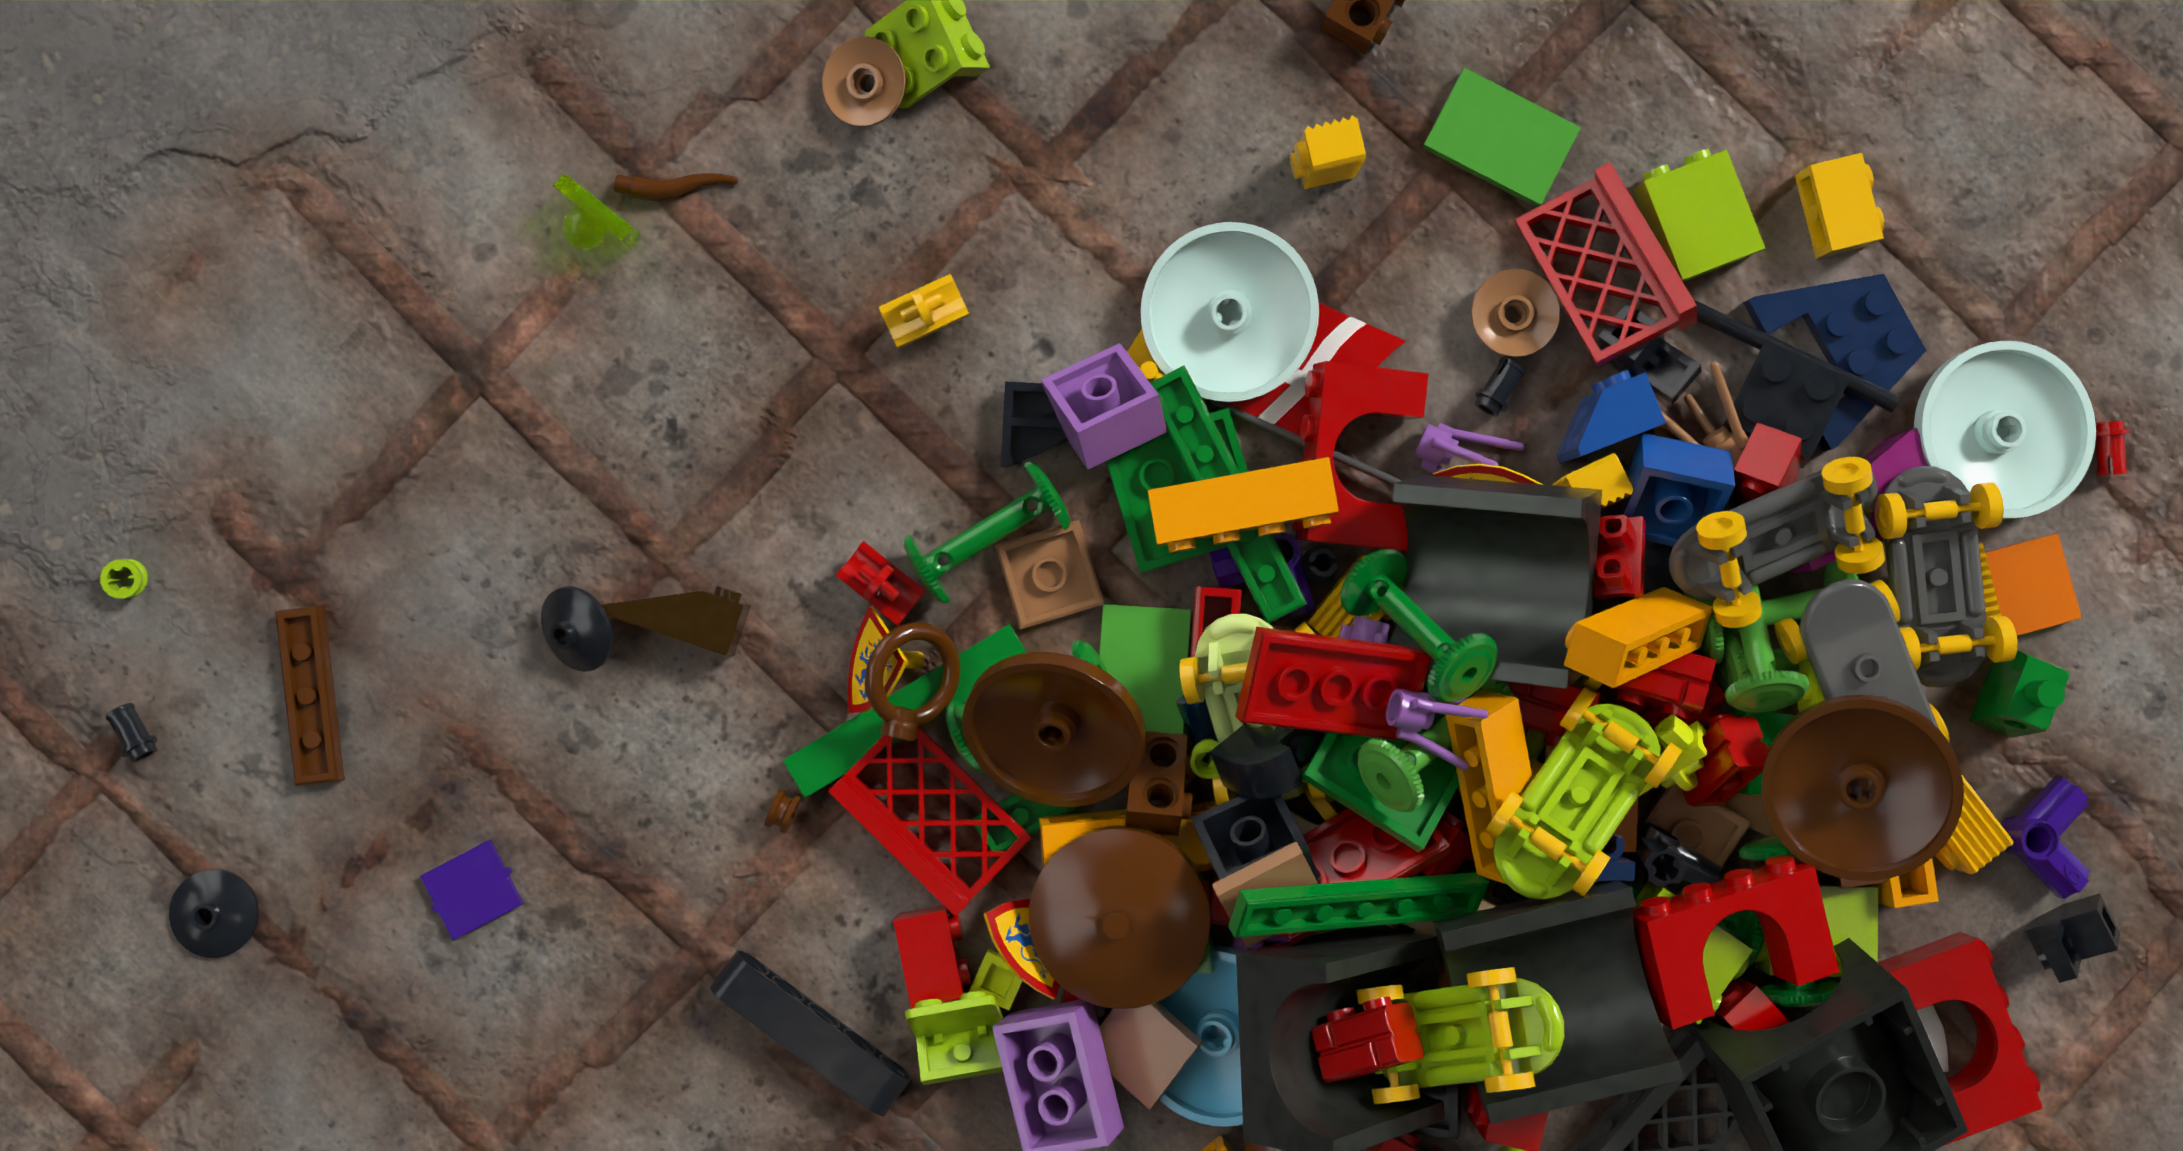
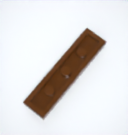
M325 606L275 611L295 786L345 780Z

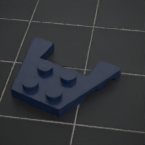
M1884 274L1760 295L1743 302L1757 329L1766 334L1802 316L1828 363L1887 391H1890L1927 351ZM1844 390L1845 396L1840 398L1819 441L1824 451L1838 447L1876 405Z

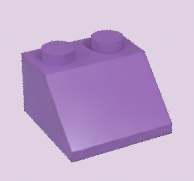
M1120 343L1041 379L1043 388L1069 443L1087 469H1091L1167 432L1159 394Z

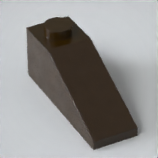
M716 586L714 593L710 591H696L602 604V607L607 616L725 656L735 655L751 605L740 602L742 593Z

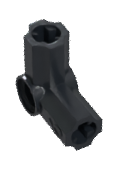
M1644 821L1637 833L1636 852H1626L1624 858L1635 862V870L1644 874L1648 881L1661 888L1668 884H1673L1675 887L1683 890L1684 887L1695 883L1712 884L1719 881L1722 870L1719 864L1680 844L1681 841L1648 821Z

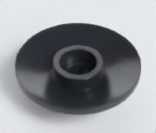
M574 586L561 587L547 596L541 610V626L546 642L555 656L566 666L582 672L593 671L604 665L613 649V631L610 620L601 604L587 591Z
M209 869L188 877L175 891L169 907L170 926L178 942L191 953L207 958L227 956L241 949L253 936L259 919L258 901L250 885L237 874L222 869ZM204 908L212 913L210 923H206L202 917V910Z

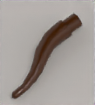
M717 173L691 174L668 180L617 175L614 190L618 193L631 195L635 199L661 201L677 198L701 186L718 183L736 185L738 178Z

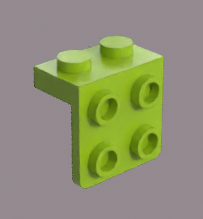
M906 0L865 31L864 36L877 38L890 45L903 63L906 85L898 108L911 107L954 76L978 77L990 68L984 55L985 47L983 42L973 32L965 15L966 7L962 0Z
M974 991L962 994L958 1001L942 1003L939 999L919 1001L915 1004V1008L905 1011L906 1022L916 1037L920 1078L923 1085L1003 1072L992 1026L1004 1017L995 996H987L986 992Z

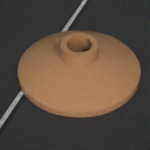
M868 36L855 37L839 45L828 58L822 77L823 94L830 110L842 121L859 127L873 126L889 118L901 103L906 85L904 66L896 51L887 43ZM874 77V87L870 92H867L865 82L868 78Z
M1507 269L1492 275L1479 287L1472 302L1471 319L1478 338L1487 348L1503 356L1523 357L1539 351L1553 338L1560 321V305L1551 285L1540 275L1524 269ZM1507 308L1517 310L1519 313L1517 323L1507 321L1505 318Z

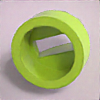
M1214 739L1201 740L1192 750L1190 766L1193 772L1201 778L1214 779L1219 777L1212 756H1210L1207 763L1201 761L1207 752H1210L1220 744L1214 741Z

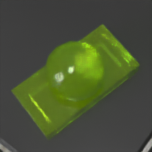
M562 174L553 185L554 188L578 206V208H574L566 214L562 223L565 239L571 246L580 250L594 249L603 243L606 229L631 249L642 238L635 228L567 174L565 176Z

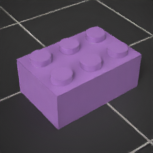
M1080 999L1013 1011L992 1026L1022 1150L1079 1151L1109 1146L1124 1129V1124L1094 1004Z

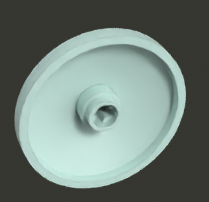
M1222 222L1206 225L1176 240L1164 251L1153 266L1147 278L1141 300L1143 336L1150 354L1158 367L1166 375L1185 365L1200 396L1215 401L1232 402L1248 400L1264 395L1283 384L1298 370L1306 359L1313 345L1319 320V301L1316 286L1301 256L1292 246L1276 234L1264 228L1240 222Z
M2018 341L1989 342L1969 348L1951 357L1934 372L1926 383L1918 400L1914 418V429L1917 428L1920 434L1921 446L1928 466H1935L1951 472L1963 482L1969 492L1976 483L1994 482L1998 486L2003 498V519L2036 515L2062 502L2082 481L2089 468L2095 448L2096 423L2094 411L2087 391L2079 378L2057 356L2038 346Z

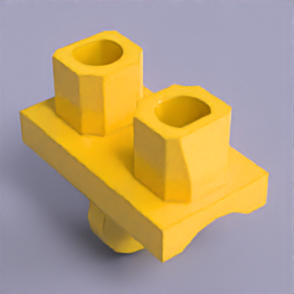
M951 274L878 307L898 349L970 316Z

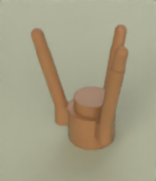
M1712 362L1710 369L1732 432H1729L1726 427L1716 430L1691 394H1686L1684 401L1708 435L1702 440L1703 444L1708 447L1732 451L1734 468L1749 438L1742 429L1718 362ZM1662 412L1666 422L1663 425L1680 441L1700 445L1677 423Z

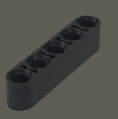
M737 950L710 986L711 991L722 1002L865 1108L879 1116L887 1114L911 1081L909 1073L897 1062L759 960L744 951Z

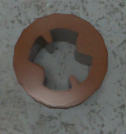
M780 789L768 811L765 826L770 828L772 825H777L780 828V832L786 834L797 813L801 797L795 795L794 798H789L786 795V791Z

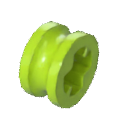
M134 559L111 561L103 567L100 574V584L103 590L114 598L125 599L135 597L145 589L148 583V574L145 567ZM130 570L133 575L128 576V578H134L133 585L119 588L116 582L121 581V579H116L117 571Z

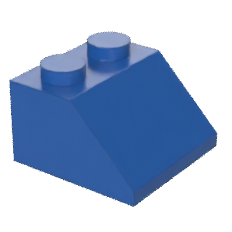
M1626 370L1591 385L1593 394L1580 400L1556 456L1559 463H1563L1665 424V419L1646 372L1631 378L1629 371Z
M1642 433L1626 474L1633 487L1632 495L1621 500L1618 515H1625L1627 517L1643 516L1646 521L1645 541L1674 546L1681 535L1696 525L1703 517L1715 512L1724 511L1735 487L1732 451Z

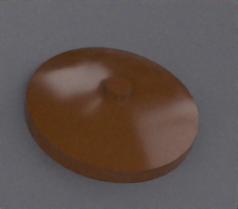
M1022 653L993 664L981 674L973 685L964 706L962 717L963 735L966 745L980 768L991 779L1008 791L1030 801L1051 806H1084L1103 801L1115 795L1136 774L1145 747L1144 720L1138 705L1126 688L1112 675L1094 664L1060 653Z
M1845 695L1830 698L1806 708L1788 721L1779 731L1764 761L1762 799L1765 813L1775 834L1783 845L1801 861L1815 866V869L1838 878L1875 881L1900 876L1918 868L1934 857L1950 839L1958 824L1963 807V778L1956 755L1946 737L1929 719L1918 711L1898 701L1884 697Z
M1105 826L1089 830L1072 838L1061 846L1043 867L1036 880L1030 899V933L1034 948L1042 964L1049 974L1068 992L1084 1001L1102 1007L1114 1009L1138 1008L1161 1001L1173 994L1196 971L1206 951L1211 931L1210 898L1204 880L1194 863L1179 847L1168 839L1138 827Z

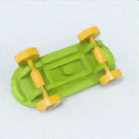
M1586 686L1559 724L1567 729L1566 733L1522 796L1512 791L1486 828V831L1495 836L1493 855L1496 868L1503 881L1515 892L1528 898L1548 900L1559 898L1572 890L1584 897L1611 858L1602 852L1603 848L1647 783L1657 788L1682 752L1681 748L1670 742L1660 755L1657 735L1649 723L1637 713L1623 706L1598 704L1589 707L1597 693Z
M1515 967L1466 974L1467 985L1404 994L1402 984L1356 990L1358 1005L1369 1000L1390 996L1392 1004H1410L1413 1008L1417 1024L1415 1030L1420 1035L1425 1054L1422 1060L1375 1072V1074H1384L1390 1082V1087L1372 1089L1374 1104L1420 1098L1419 1088L1484 1081L1486 1093L1536 1087L1534 1075L1540 1073L1553 1063L1560 1053L1564 1041V1019L1558 1004L1551 994L1538 984L1516 978Z

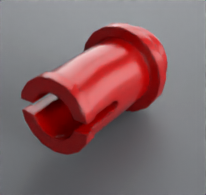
M2124 420L2095 422L2096 475L2111 474L2110 456L2112 457L2113 475L2127 474L2125 434L2129 433V429H2124Z

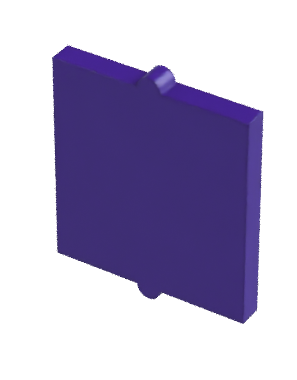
M491 839L420 876L434 903L432 910L435 913L439 912L452 940L524 904L510 877L512 869L505 867Z

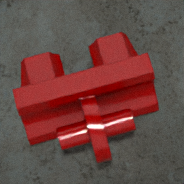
M1612 515L1600 518L1594 596L1597 600H1606L1619 596L1643 598L1646 521L1643 516L1627 517L1625 515Z
M865 541L859 545L851 558L835 575L898 626L926 593L924 588Z

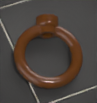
M923 622L901 625L885 635L873 650L866 668L865 688L871 707L883 719L881 733L903 740L915 741L918 726L927 724L937 718L952 701L960 679V658L952 639L937 626ZM914 640H923L932 644L941 656L943 676L940 686L931 700L919 708L910 709L893 705L888 700L883 686L886 664L892 654L903 644Z

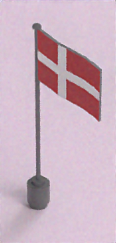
M1319 303V320L1313 345L1302 365L1288 380L1274 390L1252 399L1232 402L1208 399L1207 405L1211 411L1214 410V407L1219 410L1229 408L1231 415L1305 447V442L1300 439V427L1304 415H1308L1310 397L1305 396V380L1307 373L1313 370V364L1332 361L1379 367L1383 361L1407 341ZM1334 451L1335 461L1392 486L1396 482L1403 481Z

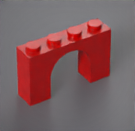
M1332 361L1313 364V370L1307 373L1305 380V396L1310 397L1308 415H1304L1300 427V439L1305 442L1304 457L1299 462L1329 457L1339 513L1338 515L1330 516L1331 524L1304 529L1303 521L1291 523L1292 530H1296V540L1408 551L1407 527L1401 506L1369 502L1351 494L1342 485L1336 474L1334 448L1345 426L1361 415L1406 420L1424 418L1429 373Z
M1790 855L1775 856L1765 861L1766 866L1754 870H1733L1724 875V880L1712 884H1691L1683 888L1682 894L1670 898L1663 896L1652 897L1642 901L1641 907L1633 910V924L1638 951L1648 989L1660 1023L1674 1030L1715 1015L1703 966L1704 948L1713 928L1722 919L1738 911L1751 910L1760 921L1773 975L1800 986L1839 972L1815 866L1795 860Z
M1958 932L1878 962L1908 989L1916 1010L1946 1000H1959L1973 1017L1977 1032L1974 1053L1968 1064L1960 1072L1946 1078L1969 1132L1947 1144L2043 1109L2037 1093L2041 1089L2039 1080L2033 1070L2027 1066L2022 1052L2025 1049L2024 1039L2011 1022L2007 1011L2009 1007L2008 996L2003 987L1996 981L1991 968L1994 965L1993 955L1981 938Z

